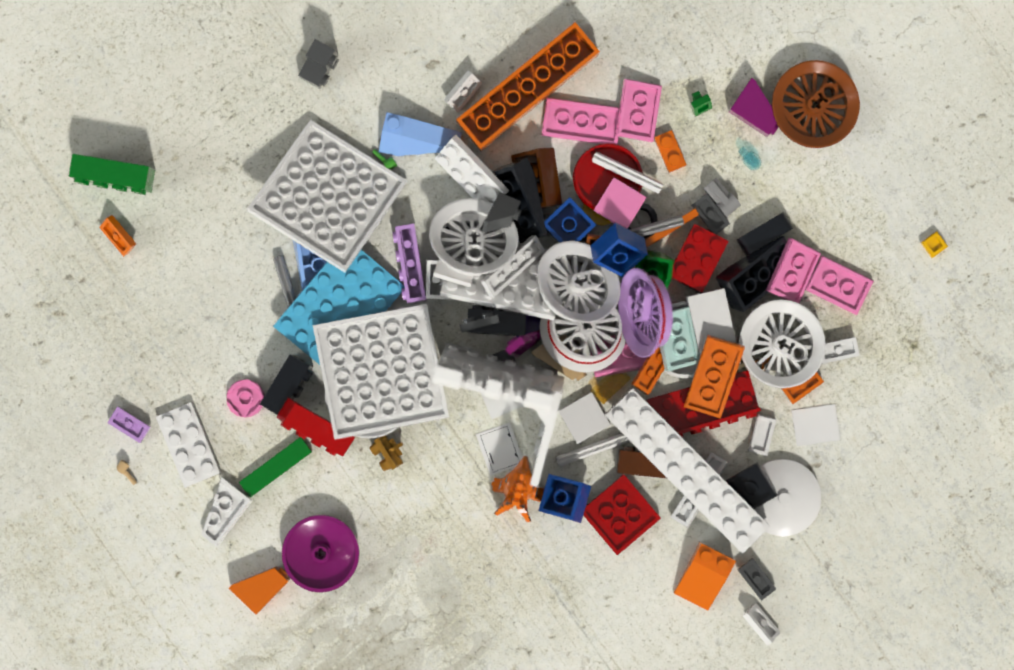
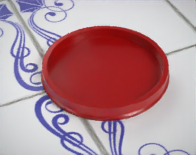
M616 144L594 146L587 150L575 165L573 172L575 191L581 201L593 210L613 178L641 193V185L592 162L594 154L599 152L643 173L637 158L622 146Z

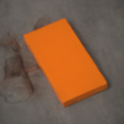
M707 335L684 403L685 408L721 419L745 346Z

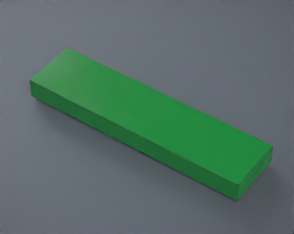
M299 437L239 483L251 498L312 453V450L303 438Z

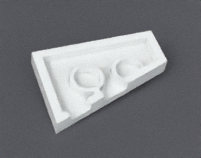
M221 477L212 509L208 514L201 534L215 546H219L253 501L224 477Z

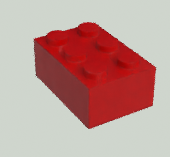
M693 224L674 261L672 279L698 293H703L729 241Z

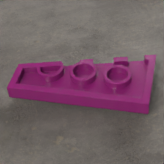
M540 330L520 336L519 338L513 337L507 342L506 351L509 355L518 358L541 340Z

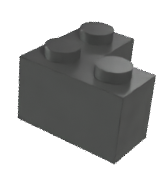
M314 39L306 54L307 60L298 76L320 89L322 85L325 86L330 78L328 74L331 68L333 70L336 68L339 59H337L338 54L335 49Z

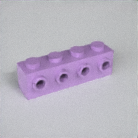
M415 224L395 226L396 231L392 233L394 243H398L399 249L395 252L397 262H401L402 269L398 271L400 281H404L405 288L401 289L403 300H407L408 304L427 301Z

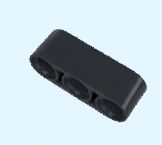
M782 212L736 241L745 256H748L793 229V226L786 214Z

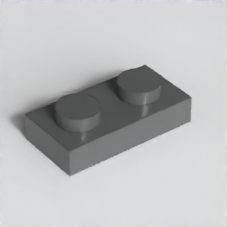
M705 194L691 205L693 209L696 208L699 217L714 234L719 233L730 224L708 194Z
M493 312L481 315L482 319L474 320V317L464 319L463 324H460L461 332L499 323L498 315H493Z
M753 558L737 569L761 601L776 590V587Z

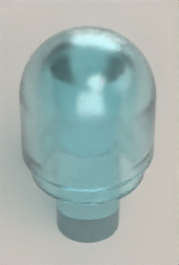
M743 146L738 151L743 156V163L750 170L759 169L762 163L759 156L755 152H748Z

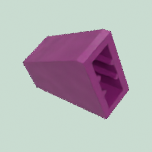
M751 78L729 110V113L765 137L769 136V134L774 135L778 125L773 115L772 106L756 81Z

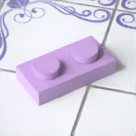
M119 406L107 422L138 443L143 441L151 426Z

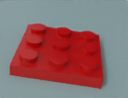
M624 474L587 504L583 515L616 555H619L661 519Z

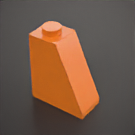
M276 566L236 582L229 589L257 615L290 579L285 569Z

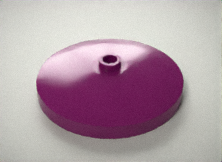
M314 515L299 521L288 532L282 547V561L288 576L301 588L311 592H329L344 585L354 574L359 562V545L355 534L343 521L329 515ZM320 549H323L325 552L324 556L318 554Z

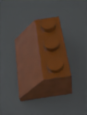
M538 148L511 155L512 162L528 158L536 177L542 209L562 205L554 148Z

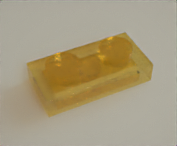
M626 372L607 375L590 391L604 404L631 378Z

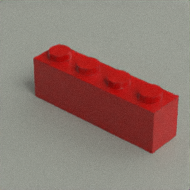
M290 398L287 399L276 417L281 421L280 425L289 431L293 428L296 430L295 434L303 439H306V437L312 439L310 442L319 448L323 445L326 447L325 451L333 456L339 454L343 457L355 439L352 436L335 440L332 424L329 420Z

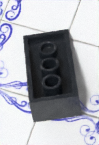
M528 158L509 163L492 171L509 189L506 195L521 201L519 207L522 210L517 221L514 220L518 231V243L525 242L531 235H536L537 238L547 235L536 177Z
M784 236L732 264L715 277L720 288H725L727 301L731 308L745 312L768 293L766 291L767 286L787 243Z

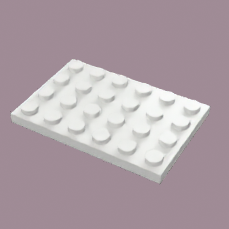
M545 252L495 297H489L480 282L488 274L474 276L471 287L443 280L440 292L442 297L554 320L555 313L546 305L542 298L537 280L538 265Z

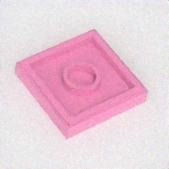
M613 178L593 211L611 222L628 229L647 197Z

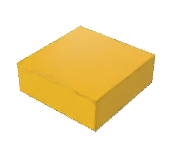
M937 231L921 242V245L931 258L948 247Z

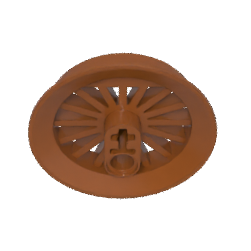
M811 60L791 67L781 76L773 92L772 110L778 127L790 140L808 148H824L840 142L851 132L858 119L860 100L854 82L844 70L829 62ZM806 75H812V91L809 88ZM817 75L824 77L818 91ZM800 77L805 92L794 82L795 79ZM791 85L801 97L786 91L788 86ZM825 88H828V89L831 90V92H832V96H831V97H827V96L825 95V93H824V89H825ZM787 96L800 103L783 102V98ZM843 97L844 105L829 104ZM813 103H817L816 108L813 109L811 106ZM785 107L801 108V109L795 110V111H793V112H789ZM828 109L844 110V115H838ZM804 112V113L796 120V118L794 117V115ZM826 115L841 121L840 125L837 127ZM807 116L802 126L799 122ZM810 119H811V134L806 130ZM816 121L822 137H816ZM823 121H824L834 132H832L831 134L828 135L827 132H826V129H825V127H824Z

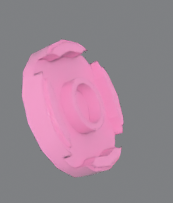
M248 379L239 380L228 389L226 397L227 406L236 416L252 417L263 408L260 403L265 395L261 386L255 381Z

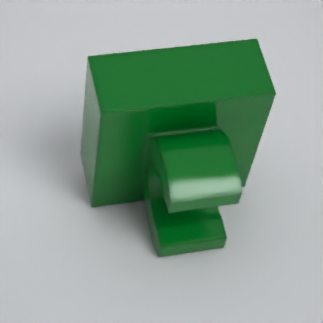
M699 91L692 93L693 102H691V109L695 117L712 109L711 99L708 94L702 97Z

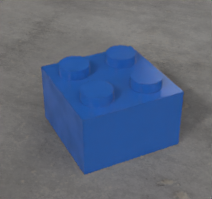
M570 197L544 221L546 230L558 243L565 241L580 242L596 227V224Z
M614 223L590 246L593 262L621 277L648 255L645 238L617 223Z
M548 474L538 511L581 523L591 486Z

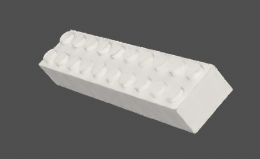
M632 387L605 413V416L742 554L770 527Z

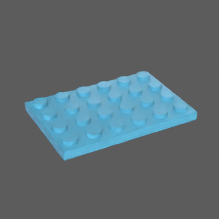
M361 250L346 273L326 262L273 327L320 365L313 325L386 312L402 293L401 289L405 287Z

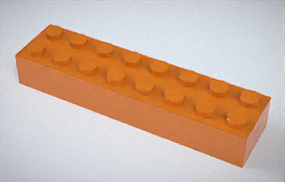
M574 22L458 117L456 121L477 148L482 151L595 59L600 51L578 24Z

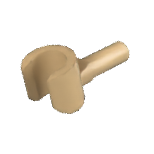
M121 460L117 465V471L124 474L135 485L137 481L127 471L130 465Z

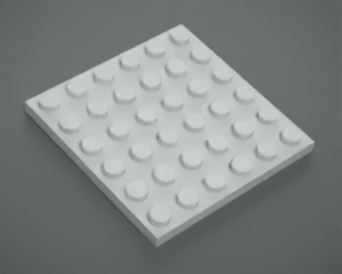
M310 120L253 199L247 211L346 273L406 185L407 180Z
M427 304L313 325L335 440L449 418L443 385L433 383L438 358Z

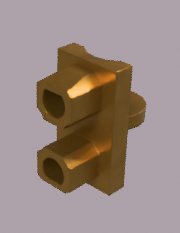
M385 435L374 440L375 443L369 447L373 455L376 456L380 452L383 454L385 459L379 462L383 471L393 470L403 464L399 457L403 455L399 447L403 446L402 442L396 444L393 438L389 440Z

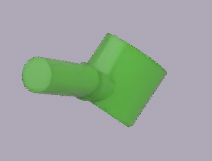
M376 149L372 151L386 168L392 170L397 166L392 157L386 160Z

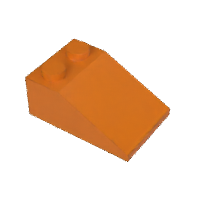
M699 542L674 594L709 610L736 561Z

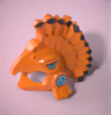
M524 456L505 478H494L492 490L504 493L506 496L503 504L494 512L495 515L498 516L515 505L525 521L531 522L527 511V500L531 499L540 502L544 488L530 485L532 473L527 456Z

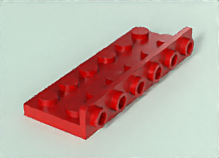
M748 370L736 373L721 419L684 407L690 387L645 400L681 437H684L683 433L690 432L691 435L702 432L701 428L709 426V429L720 427L721 422L727 421L728 424L738 422V418L746 416V419L758 416L757 412L761 411Z

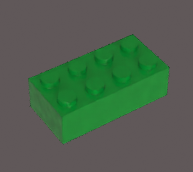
M72 154L69 177L73 178L74 182L89 186V183H93L94 186L104 189L112 186V189L127 192V189H131V192L140 195H146V192L152 193L155 170L149 166Z

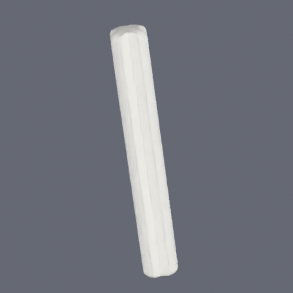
M596 152L592 158V162L656 193H660L663 188V183L599 152Z
M621 433L556 457V461L559 466L625 444L629 442V439Z

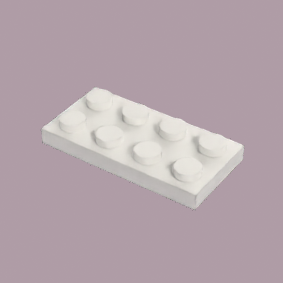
M457 135L452 137L435 157V160L473 199H481L494 204L500 192L506 195L509 191Z
M192 402L156 417L184 488L221 473Z

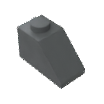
M500 192L484 221L482 231L486 233L510 227L513 221H517L522 210L519 209L521 201Z

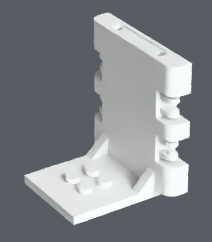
M446 343L436 366L433 383L455 389L461 387L473 390L497 400L500 397L523 403V406L535 409L542 420L538 435L541 439H537L533 455H536L530 483V485L538 487L562 397L565 377L557 375L558 371L529 364L521 366L517 365V362L513 360H497V356L489 354L482 356L471 348Z

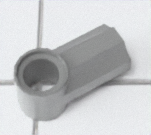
M717 178L703 188L716 203L715 205L725 218L741 206L736 197L729 193Z

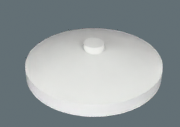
M776 459L760 466L777 493L775 498L754 509L770 525L765 532L776 536H790L805 530L815 520L821 506V490L817 479L808 468L792 460Z

